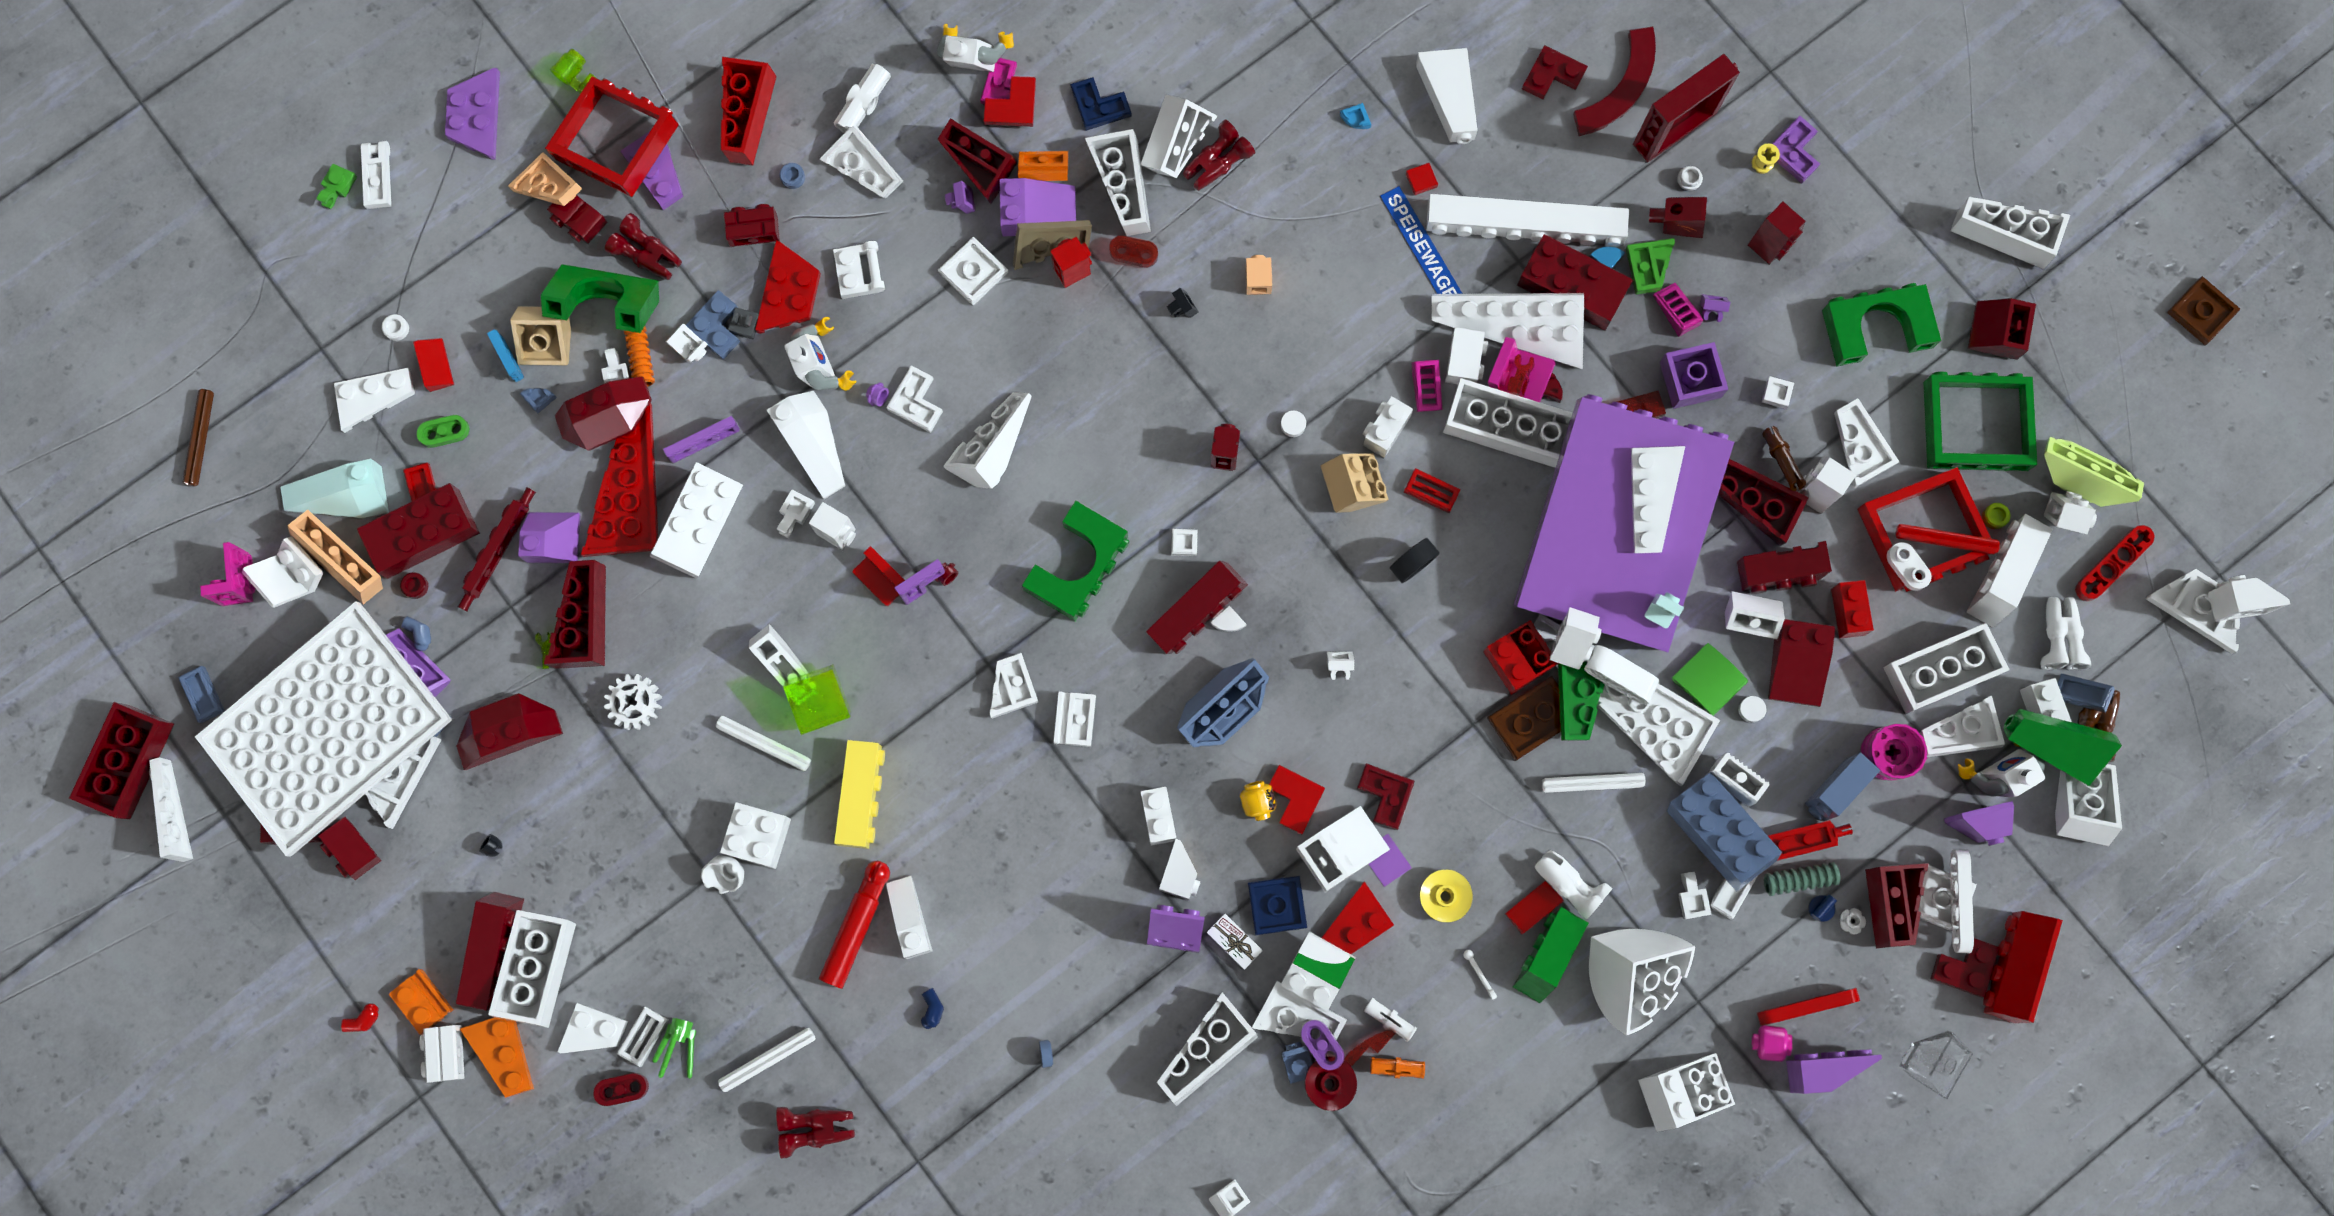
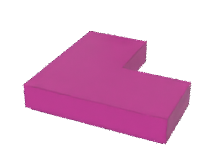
M1000 58L995 63L994 72H988L980 99L981 104L985 105V98L1010 99L1011 76L1015 75L1017 62Z

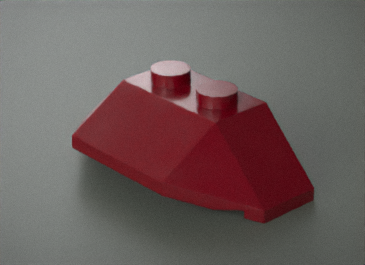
M642 376L610 381L565 401L555 414V419L562 439L590 451L633 432L652 399L645 379Z
M518 693L470 711L456 747L463 769L468 770L562 735L563 731L556 710Z

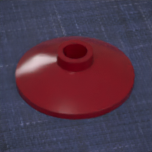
M1333 1056L1327 1057L1329 1061H1334L1336 1058ZM1315 1061L1309 1067L1305 1076L1307 1096L1315 1106L1326 1111H1336L1346 1107L1353 1100L1357 1091V1078L1353 1068L1346 1061H1343L1339 1068L1326 1070ZM1326 1079L1332 1081L1333 1086L1331 1089L1325 1087Z

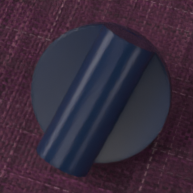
M1831 895L1816 896L1809 902V914L1816 921H1828L1835 914V903L1837 900Z

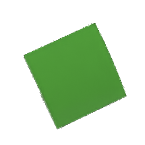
M1709 643L1672 677L1673 682L1688 693L1695 704L1712 716L1748 683L1747 678Z

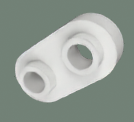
M1900 542L1888 550L1887 561L1907 588L1918 591L1929 585L1931 572L1911 545ZM1900 551L1905 552L1906 559L1900 557ZM1915 572H1919L1922 575L1921 580L1915 577Z

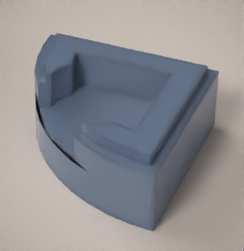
M529 388L520 393L537 413L557 398L551 391L541 388Z

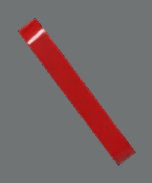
M2139 525L2130 530L2077 583L2075 588L2076 595L2083 601H2092L2101 596L2152 545L2155 538L2152 529L2145 525ZM2142 533L2144 535L2143 541L2135 546L2131 543L2138 538V534ZM2119 548H2124L2129 552L2128 561H2122L2118 557ZM2102 565L2111 568V578L2102 576L2100 572ZM2095 580L2099 582L2092 588L2091 593H2086L2087 585Z
M1852 988L1757 1012L1760 1026L1859 1002L1860 998L1857 988Z

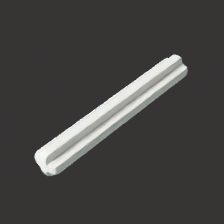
M721 716L716 723V728L802 771H806L810 765V758L725 716Z
M1644 773L1544 778L1542 780V790L1548 793L1641 788L1645 786L1646 780Z
M810 1028L802 1030L720 1078L718 1084L721 1090L728 1092L815 1040L813 1031Z

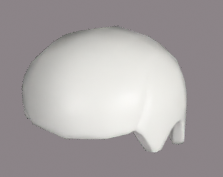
M718 855L702 868L701 879L706 888L715 887L719 890V894L735 892L743 884L745 871L735 858L728 855Z

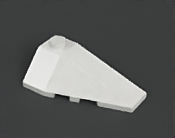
M1013 392L992 412L991 416L993 419L983 426L979 425L974 430L976 435L967 444L962 442L945 463L944 468L978 488H993L997 485L1007 468L1032 396L1029 393Z

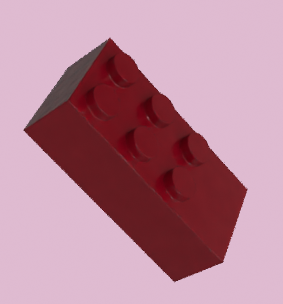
M1543 234L1517 286L1530 293H1584V320L1606 331L1633 279Z
M451 483L357 528L377 573L387 579L480 534L460 490Z
M113 702L69 799L114 818L131 819L150 778L149 760L160 757L174 723L133 706Z

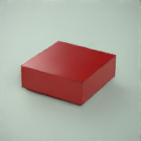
M1430 163L1406 170V176L1414 195L1438 187V182Z

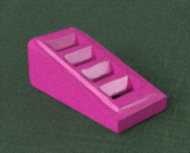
M1676 283L1653 294V297L1678 337L1700 326L1703 322L1699 312ZM1671 292L1674 293L1675 296L1668 300L1663 298ZM1678 300L1680 304L1673 308L1669 306ZM1683 308L1685 312L1677 316L1675 312ZM1688 316L1690 320L1683 323L1681 319Z
M1439 360L1412 362L1417 412L1443 410ZM1432 369V373L1420 374V370ZM1421 379H1433V383L1421 384ZM1434 388V393L1422 394L1421 389ZM1435 398L1436 403L1422 404V399Z

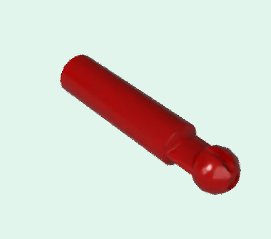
M878 860L869 863L865 868L863 881L858 892L852 898L819 976V980L843 989L876 912L882 889L890 878L889 867L886 863Z

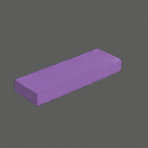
M730 416L663 450L667 458L672 463H676L739 432L740 428L735 419Z

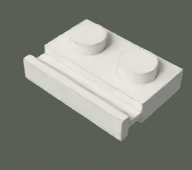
M1058 693L1054 744L1091 747L1096 695Z

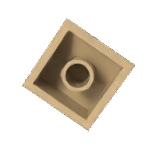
M518 306L510 319L518 365H568L571 338L570 319L568 318L566 321L543 317L542 307Z

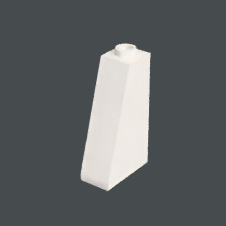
M1467 48L1418 52L1416 68L1449 141L1466 144L1475 140L1478 130Z

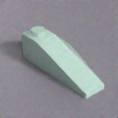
M372 459L344 464L281 486L283 507L286 512L304 513L306 510H309L314 515L325 514L335 517H354L356 519H368L389 513L382 466Z

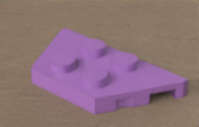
M492 68L447 89L445 136L449 140L458 144L461 143L466 148L478 151L492 160H496L500 71L498 68Z

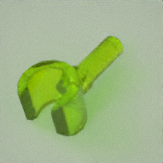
M539 632L535 636V641L541 647L542 669H549V666L544 664L545 656L548 655L551 645L549 643L551 636L549 632H547L548 638L545 642H542Z

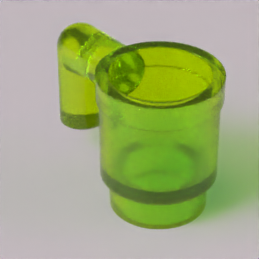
M574 49L564 53L555 65L550 68V71L560 81L568 86H572L579 93L583 91L592 76L595 77L589 73L583 82L576 78L582 71V66L586 63V60Z

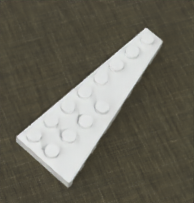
M1540 614L1534 626L1551 650L1560 625ZM1605 684L1597 705L1605 715L1680 786L1686 781L1720 722L1716 717L1660 684L1657 685L1648 705L1635 702Z

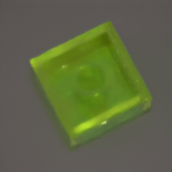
M834 664L784 682L783 688L801 735L851 717V710Z

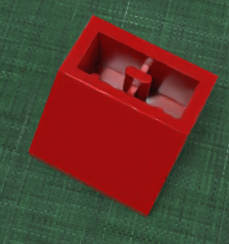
M1531 620L1490 644L1483 651L1511 695L1559 664L1550 660L1551 650Z

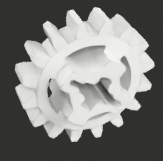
M626 674L625 681L617 678L616 683L618 685L616 687L609 685L608 687L612 694L604 696V698L610 701L609 704L604 705V708L612 711L608 714V718L611 720L616 719L614 724L619 727L624 723L626 730H630L632 725L635 729L640 730L641 723L650 726L648 719L650 717L657 719L658 716L654 711L655 709L659 710L662 708V706L656 703V701L662 699L660 694H655L659 688L655 684L650 686L651 680L647 677L642 681V676L636 674L634 680L629 674ZM634 686L633 689L624 691V689ZM647 695L649 696V705H648V706H647V703H646V697H647ZM618 698H619V701H620V707H619V709L617 708V700H618ZM631 698L637 701L635 706L629 703ZM642 713V715L637 718L629 719L636 714Z

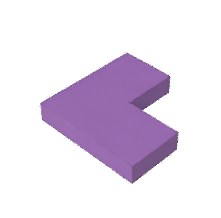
M1799 115L1772 144L1778 148L1780 153L1777 163L1802 184L1819 167L1820 163L1803 149L1818 131Z
M937 559L896 586L895 589L905 605H908L925 594L927 591L925 586L943 575L945 569Z

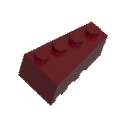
M1731 459L1728 461L1718 493L1721 498L1779 546L1787 543L1809 497L1797 491H1792L1789 487Z
M596 560L570 561L561 593L563 594L560 608L558 607L556 613L557 622L554 633L551 632L549 640L551 645L548 655L545 656L544 664L555 669L605 666L606 566Z

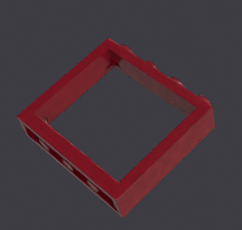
M1722 54L1652 104L1632 144L1647 163L1717 114L1740 73L1736 63H1732L1725 54Z

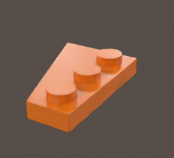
M494 1017L460 1029L505 1098L534 1089L516 1021Z

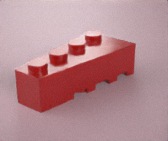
M722 57L723 99H721V108L723 109V120H721V151L732 163L753 165L777 76L768 63Z

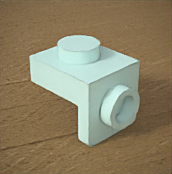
M1668 592L1664 596L1656 594L1644 617L1663 628H1668L1673 618L1680 616L1684 607L1678 604L1679 598Z

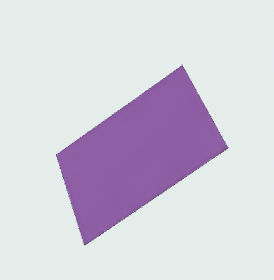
M1389 834L1382 838L1390 850L1369 863V866L1384 887L1412 868Z

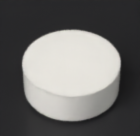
M390 315L382 322V332L390 340L399 341L407 336L409 324L400 315Z
M1289 411L1284 414L1281 420V429L1284 434L1289 437H1298L1305 431L1306 419L1302 413Z
M1749 696L1739 704V715L1744 721L1755 723L1765 716L1766 705L1761 698Z

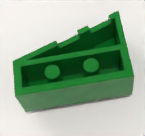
M1560 907L1555 914L1550 912L1543 923V926L1546 928L1543 934L1539 933L1532 945L1534 950L1521 966L1522 971L1513 988L1541 1003L1556 989L1589 923L1563 907Z

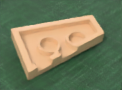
M544 152L508 185L515 193L562 206L573 200L582 189Z

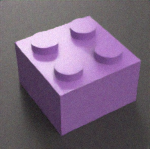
M1715 342L1668 352L1660 361L1673 409L1719 399L1728 391Z

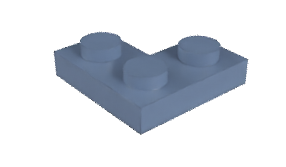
M718 290L686 326L724 360L740 342L735 335L723 326L733 315L735 307L738 308V306Z

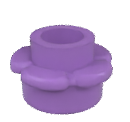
M880 382L871 385L866 392L868 403L879 407L884 405L889 395V390Z

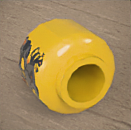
M1263 780L1244 785V790L1240 793V799L1245 815L1255 817L1256 821L1270 818V812L1274 811L1277 807L1272 786L1264 784Z

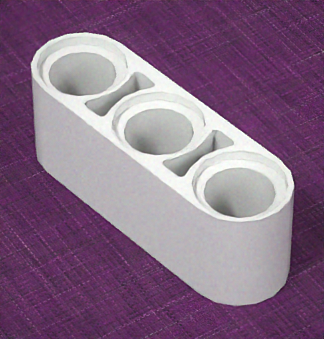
M1600 645L1594 647L1590 659L1584 668L1591 676L1635 702L1644 705L1649 704L1659 683V679L1651 673Z

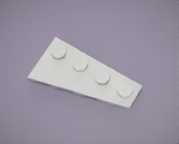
M160 757L149 760V775L152 780L160 858L181 862L191 860L193 855L171 760Z

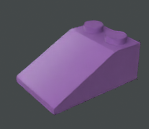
M1027 178L1000 179V225L1003 236H1016L1017 223L1076 221L1075 186Z

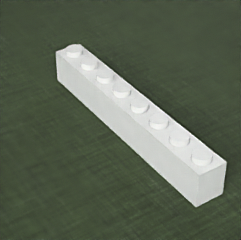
M1430 194L1427 206L1426 231H1432L1433 234L1437 235L1457 233L1458 236L1463 237L1474 234L1481 235L1484 238L1501 236L1509 240L1528 238L1534 242H1540L1543 234L1563 244L1580 242V244L1585 246L1605 244L1607 247H1619L1624 245L1628 237L1629 209Z

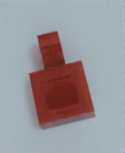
M1518 354L1514 361L1517 371L1515 377H1510L1507 390L1511 394L1524 397L1529 383V375L1535 366L1534 358L1530 357L1528 364L1521 365L1522 357Z

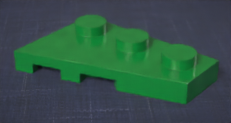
M1583 662L1579 670L1560 663L1558 664L1561 741H1587L1591 737L1598 711L1599 697L1603 693L1605 684L1584 670L1587 662Z

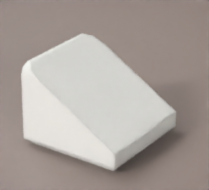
M1233 1180L1209 1198L1219 1216H1233L1250 1203L1236 1180Z

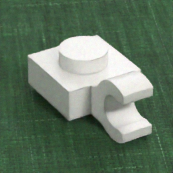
M615 348L605 350L608 367L601 369L604 383L631 378L628 365L626 363L620 364L618 351Z
M791 490L779 510L784 515L777 528L779 534L788 538L796 522L803 525L815 505L814 500Z
M1695 872L1682 873L1681 881L1686 892L1678 893L1683 919L1712 915L1706 888L1698 890Z

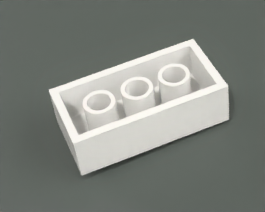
M696 462L650 553V557L697 578L743 485Z
M1987 623L1883 667L1905 714L2009 671L2008 665Z
M520 910L516 911L488 1015L549 1028L576 926L575 923L566 919Z

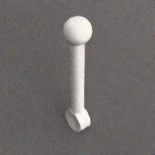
M1471 950L1464 951V958L1470 961L1490 998L1494 1000L1497 998V995L1474 960V953Z

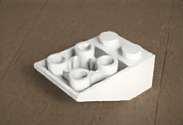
M1360 806L1297 846L1296 850L1326 893L1389 851L1390 848Z
M1716 1053L1638 1080L1657 1132L1679 1128L1735 1105Z

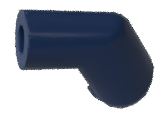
M933 988L922 994L928 1005L925 1016L921 1018V1024L925 1029L936 1027L940 1023L944 1007Z

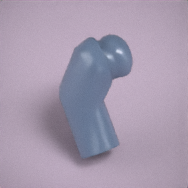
M407 616L402 622V628L413 632L414 647L417 650H427L431 643L429 627Z

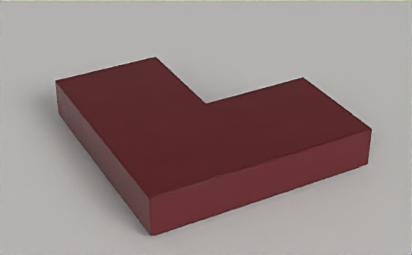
M1366 763L1357 789L1381 797L1373 822L1398 830L1415 781Z

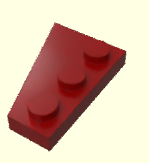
M1364 881L1321 938L1345 952L1353 954L1390 929L1394 924Z

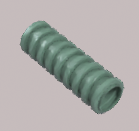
M1830 862L1829 865L1823 863L1820 867L1819 865H1813L1812 868L1806 866L1805 869L1800 867L1796 871L1789 869L1788 872L1782 870L1780 874L1776 871L1772 875L1770 873H1765L1764 887L1769 896H1774L1775 893L1781 895L1783 891L1786 894L1791 893V890L1793 892H1798L1799 889L1805 891L1807 887L1810 890L1815 889V886L1818 888H1822L1823 885L1829 887L1831 884L1839 885L1840 871L1834 862Z

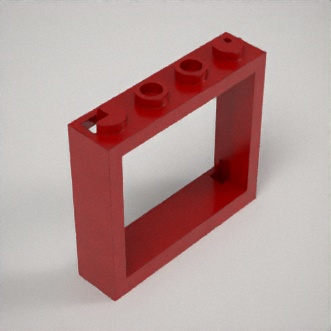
M592 76L545 149L556 161L633 197L679 124L673 118V112L664 106L658 108L645 97L639 99L624 87L620 90L609 80L603 78L601 81ZM603 94L657 119V122L622 175L568 149Z
M1958 467L1868 501L1857 509L1895 592L1905 589L1906 592L1912 590L1904 585L1887 561V552L1893 545L1877 512L1949 484L1972 535L1991 539ZM1973 551L1929 568L1931 572L1930 583L1944 578L1942 574L1951 571L1953 575L1967 569L1966 564L1974 562L1975 565H1979L1990 560V554ZM1920 573L1915 574V577L1918 580L1922 579V575Z

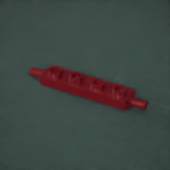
M526 487L520 500L513 499L511 504L504 508L502 520L498 526L492 529L488 544L485 549L483 548L478 553L477 563L463 580L464 585L462 589H464L465 595L457 607L468 612L473 600L479 598L529 511V503L536 494L532 489Z

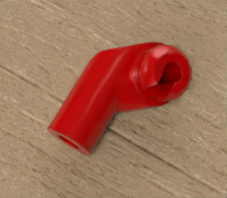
M367 1004L357 1018L343 1019L341 1023L342 1032L369 1030L378 1018L379 1008L377 1005Z

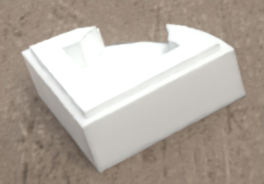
M1230 606L1210 622L1216 629L1228 632L1239 631L1247 625Z

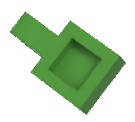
M332 164L321 182L325 189L320 191L317 200L322 202V206L332 209L339 195L347 196L357 176L349 170Z

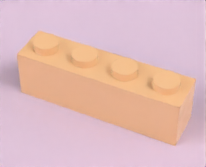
M306 510L287 525L290 536L298 542L305 552L363 605L383 589L380 575L309 510Z

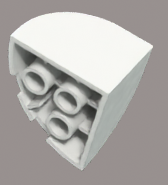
M1622 929L1592 936L1589 955L1590 983L1596 1002L1606 1019L1625 1035L1635 1033L1653 1022L1651 1017L1661 1008L1666 1010L1677 996L1678 992L1675 990L1682 976L1687 978L1693 961L1695 946L1677 936L1646 929Z

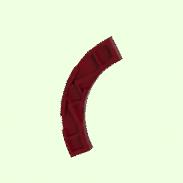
M1653 26L1629 31L1630 55L1628 67L1617 87L1601 101L1574 111L1573 115L1578 136L1591 134L1607 127L1618 118L1624 116L1640 98L1647 86L1655 62L1656 42Z

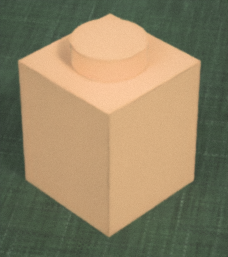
M1253 255L1251 258H1246V295L1271 294V257L1266 258L1264 255Z

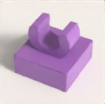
M963 181L953 183L954 192L945 194L946 205L951 204L952 209L959 208L966 214L975 212L972 188Z
M1702 294L1700 305L1704 309L1702 312L1703 319L1708 320L1709 313L1715 311L1717 312L1716 321L1721 322L1723 319L1722 311L1729 312L1730 301L1728 298Z

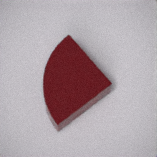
M1552 373L1543 397L1560 403L1563 390L1555 374Z

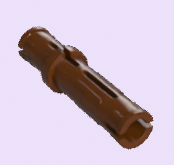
M1771 426L1774 434H1772L1769 427L1766 428L1762 435L1769 446L1771 457L1776 459L1790 489L1797 491L1796 483L1799 490L1805 487L1806 480L1803 478L1789 452V444L1783 441L1777 427Z

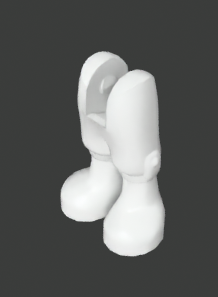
M2049 597L2046 604V631L2048 638L2051 640V649L2047 655L2041 658V669L2056 670L2066 667L2067 670L2078 671L2091 668V659L2084 651L2082 644L2084 630L2081 626L2075 598L2067 597L2064 599L2062 617L2060 599L2058 597ZM2065 637L2067 638L2068 643H2069V654H2068V655H2067L2066 647H2065V641H2064Z
M1552 850L1547 851L1535 865L1536 871L1560 896L1568 899L1578 913L1586 920L1613 889L1606 883L1600 884L1595 888L1590 887L1583 882L1578 871L1562 856Z

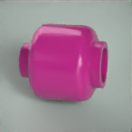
M1763 1025L1759 1028L1758 1034H1752L1751 1047L1752 1050H1757V1056L1761 1060L1783 1062L1787 1056H1791L1792 1035L1788 1034L1787 1030L1783 1027Z

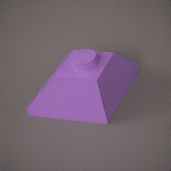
M529 512L520 530L518 556L527 563H569L570 561H578L580 513Z
M2011 801L1944 818L1945 824L1977 843L1987 841L1988 846L2003 843V837L2012 835L2014 804Z

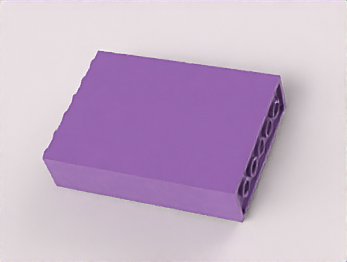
M1587 394V396L1576 400L1513 605L1562 621L1569 607L1600 617L1598 628L1602 629V633L1669 652L1679 617L1675 616L1669 627L1663 628L1645 618L1644 614L1656 594L1664 596L1668 592L1679 598L1678 604L1683 606L1734 441L1728 440L1729 435L1716 431H1713V433L1709 432V434L1703 433V428L1700 426L1688 424V426L1684 425L1683 427L1677 425L1678 420L1665 416L1656 419L1652 417V412L1642 409L1632 412L1627 410L1628 406L1614 401L1605 404L1602 403L1603 398ZM1685 446L1662 552L1634 553L1631 448Z

